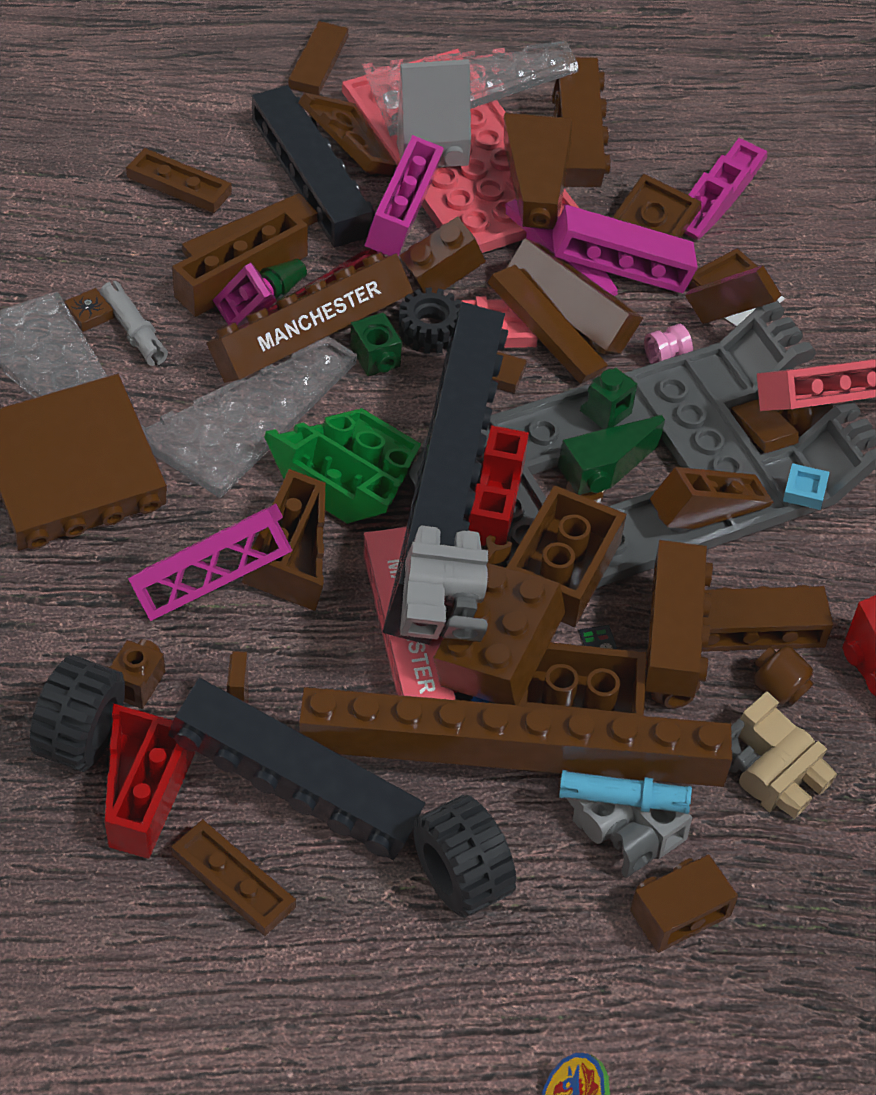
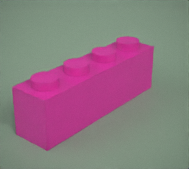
M412 135L375 213L365 243L366 247L382 252L385 255L397 253L399 257L434 178L444 147Z
M565 204L552 231L554 257L682 294L698 268L694 242L570 205Z

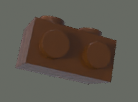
M458 216L450 222L443 224L435 232L420 242L413 244L408 250L399 255L411 279L422 293H425L426 288H432V293H437L438 288L445 290L486 262L475 237Z
M708 854L696 861L693 858L682 861L671 873L659 879L653 876L641 882L635 889L630 912L656 951L660 953L731 917L738 894Z

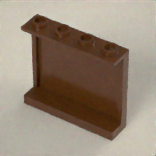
M119 373L0 408V497L14 530L18 551L26 548H41L48 544L49 541L64 536H79L89 528L102 524L113 525L122 521L124 517L140 512L143 514L151 513L166 504L167 485Z

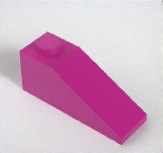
M252 263L244 266L213 299L227 324L236 322L238 327L248 322L246 319L248 314L265 307L268 309L277 301L271 284L268 280L262 278Z

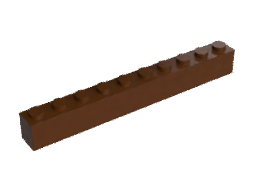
M308 687L303 689L299 733L340 755L562 773L563 770H567L568 772L622 779L644 780L645 777L653 778V781L716 787H724L732 762L731 723Z

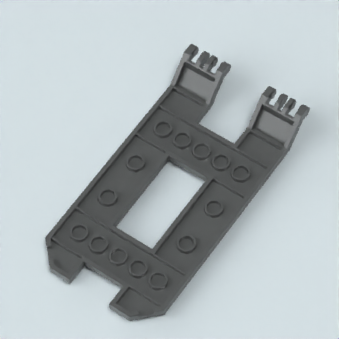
M779 301L756 308L720 343L625 372L624 374L638 385L632 414L616 425L619 426L662 415L665 418L661 439L680 467L756 474L773 500L772 505L762 510L697 529L666 527L659 519L658 512L650 500L655 491L608 506L627 515L621 543L597 588L653 569L659 540L707 546V549L818 511V509L783 501L792 463L830 472L821 509L835 505L876 469V448L868 451L865 455L861 452L876 446V430L872 429L868 419H860L850 423L845 428L841 425L855 420L860 415V409L854 401L835 405L799 438V443L761 455L729 411L731 407L759 399L757 373L793 369L799 364L810 361L816 354V350L809 342L797 344L801 341L803 333L798 327H795V323L790 317L780 319L784 314V308ZM773 321L769 326L766 325V323ZM791 346L787 351L784 349L785 347ZM590 384L491 415L487 431L481 429V433L487 436V440L491 425L529 432L525 465L507 540L512 542L510 558L507 561L493 565L504 568L508 566L546 500V496L534 479L533 474L558 466L562 441L564 439L603 430L580 411V407L588 401V388ZM426 439L421 447V453L417 461L413 463L408 473V484L413 493L415 492ZM486 445L482 458L476 457L475 459L478 463L482 464L477 484H480ZM470 485V488L473 489L472 492H475L476 486Z

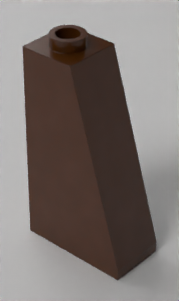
M513 113L504 114V146L523 227L554 229L560 216L571 149L572 118Z

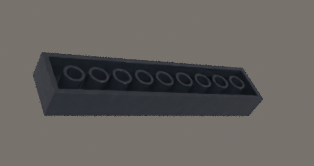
M465 302L461 303L444 359L382 633L426 645L431 644L432 639L400 635L406 572L405 562L420 526H430L439 529L440 545L454 546V538L457 532L469 530L470 522L467 521L464 514L470 516L476 492H472L473 489L470 488V485L476 486L482 464L478 463L475 459L476 457L482 458L487 436L481 433V429L487 431L493 408L486 405L487 403H493L498 382L492 380V377H498L503 360V355L497 354V351L503 352L508 335V330L502 329L505 313ZM444 597V605L452 607L453 601L447 600ZM446 607V619H447L448 609H449V608H447V607ZM415 623L416 625H419V626H427V625H429V624H424V623Z

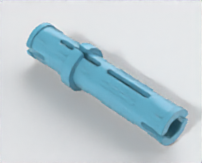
M563 770L559 798L565 797L641 807V812L648 813L650 809L689 814L692 786L685 787L654 783L653 778L645 777L644 781Z

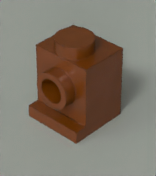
M141 639L137 644L126 640L115 660L108 667L123 674L125 680V703L144 709L165 673L164 653H161L160 648L152 641Z

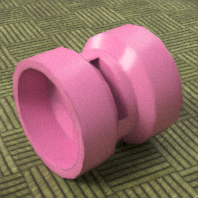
M682 324L668 327L664 333L655 331L646 334L644 337L645 352L651 364L693 351L691 336Z

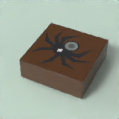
M96 288L64 301L65 311L82 332L114 318L112 307Z

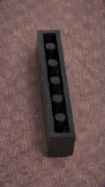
M288 85L253 94V123L298 193L318 212V224L333 247L336 248L367 238L375 216L374 208L361 195L356 180H351L347 174L342 159H337L333 153L328 138L322 137L318 131L316 121L309 117L305 109L298 103L301 98L299 96L296 97Z
M200 677L176 714L168 732V736L175 739V742L183 749L191 752L196 751L213 760V763L219 769L242 776L251 781V784L257 790L280 797L289 802V805L295 811L316 817L325 822L333 832L354 838L363 843L371 853L380 857H388L391 860L396 858L413 829L415 819L419 817L426 802Z

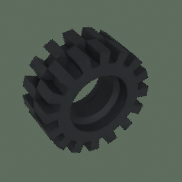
M426 288L423 294L420 289L414 291V297L408 294L405 296V301H402L400 304L398 327L400 338H404V343L407 346L413 343L412 349L417 352L422 347L425 354H430V349H435L436 354L442 353L443 346L446 349L448 348L460 310V300L454 301V295L450 292L444 296V290L439 288L437 293H432V288ZM436 318L442 322L429 324L420 321V319Z

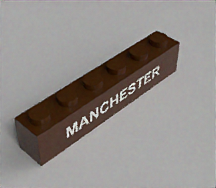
M382 252L372 254L362 259L364 266L356 270L351 265L335 272V280L327 284L325 279L306 286L307 294L297 298L296 294L293 293L277 300L276 305L278 308L267 312L265 307L246 316L248 322L239 327L236 322H233L216 330L215 332L218 337L206 342L224 383L240 380L350 325L351 322L360 320L404 298L408 294L414 293L397 253L383 257Z

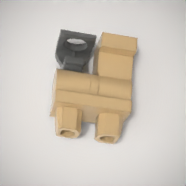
M765 692L743 712L740 719L731 725L732 762L729 771L733 773L739 770L742 771L739 780L741 787L756 799L761 800L760 805L769 813L778 806L796 819L812 800V797L799 785L804 781L820 795L833 783L837 773L822 759L827 748L819 741L815 743L809 733L796 727L777 709L779 702L769 692ZM738 737L748 745L743 752H741Z

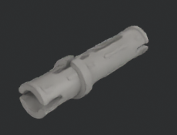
M113 281V286L111 282L104 284L100 294L112 307L114 315L129 335L127 339L130 344L140 350L149 365L154 366V360L157 365L164 362L168 356V351L156 337V329L151 322L146 321L141 316L119 282Z

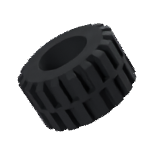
M69 655L61 661L46 681L34 709L30 727L32 753L80 772H85L91 768L102 756L110 742V738H112L113 703L121 706L124 703L125 680L122 672L76 655Z
M463 794L415 819L413 825L414 841L424 872L441 900L457 915L463 918L469 917L513 894L516 890L515 865L507 841L490 813L472 796Z

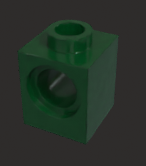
M384 312L351 322L350 348L367 376L388 372L401 366L402 341Z

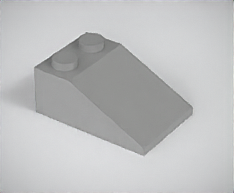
M469 59L400 64L397 147L400 160L412 135L444 147L438 167L469 165L471 147Z

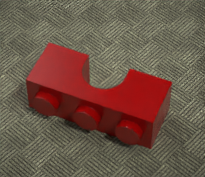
M491 425L484 453L480 484L476 486L475 500L469 516L470 525L468 531L479 533L482 546H485L486 538L490 535L496 537L495 544H507L525 465L529 432Z

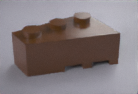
M289 469L273 504H277L283 516L278 523L292 551L243 575L242 583L316 611L324 582L322 568L324 556L325 482ZM268 527L259 532L252 549L265 554L279 548ZM249 555L246 564L258 558Z

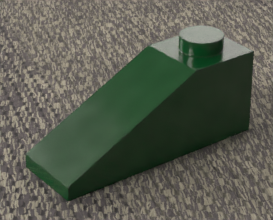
M659 415L564 439L562 441L558 468L567 482L569 480L578 495L589 492L599 493L605 489H610L659 446L665 418Z

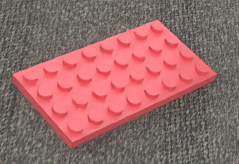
M458 49L409 63L465 60V58ZM400 65L342 82V93L349 102L355 103L397 165L400 162L397 147ZM470 66L471 147L469 165L438 167L423 200L422 207L437 228L458 216L475 237L481 252L485 253L524 240L526 238V231L506 215V203L516 199L504 146V114L506 111ZM565 189L560 214L565 204L579 208Z

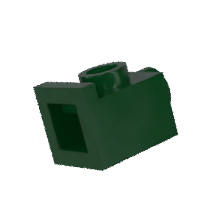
M616 367L605 370L591 382L588 388V401L580 407V411L602 429L614 427L632 414L638 384Z

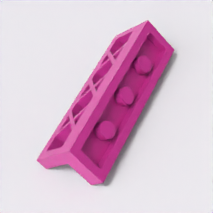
M275 503L129 577L128 580L149 620L152 621L290 553L292 548L278 523L283 516L277 504ZM267 527L279 547L268 554L251 549L255 533ZM247 538L245 546L236 544L237 542ZM230 548L243 553L238 569L229 571L216 566L221 550ZM212 555L210 564L201 561ZM249 555L258 558L246 564ZM193 565L208 570L203 586L194 588L181 583L186 567ZM178 572L175 581L166 578ZM213 573L222 575L221 577L211 581ZM156 582L173 588L169 602L158 608L155 607L146 587ZM179 590L187 592V594L177 598Z

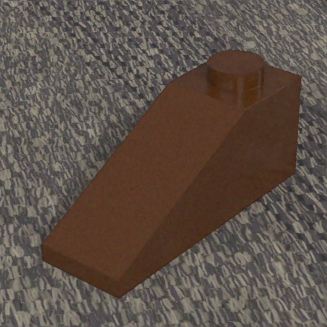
M674 467L650 497L652 504L658 512L659 519L666 527L697 529L770 507L773 503V500L756 474Z

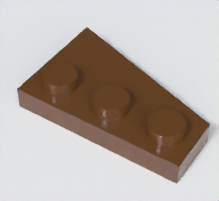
M306 92L303 93L298 103L365 172L373 175L379 173L391 176L398 165L355 103Z

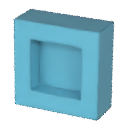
M792 463L783 501L821 510L830 472Z

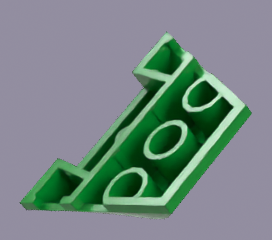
M362 408L325 417L322 424L308 426L305 423L295 424L293 431L278 434L279 432L274 429L266 431L264 436L283 479L288 470L291 469L325 482V510L347 524L387 512L421 447V443Z

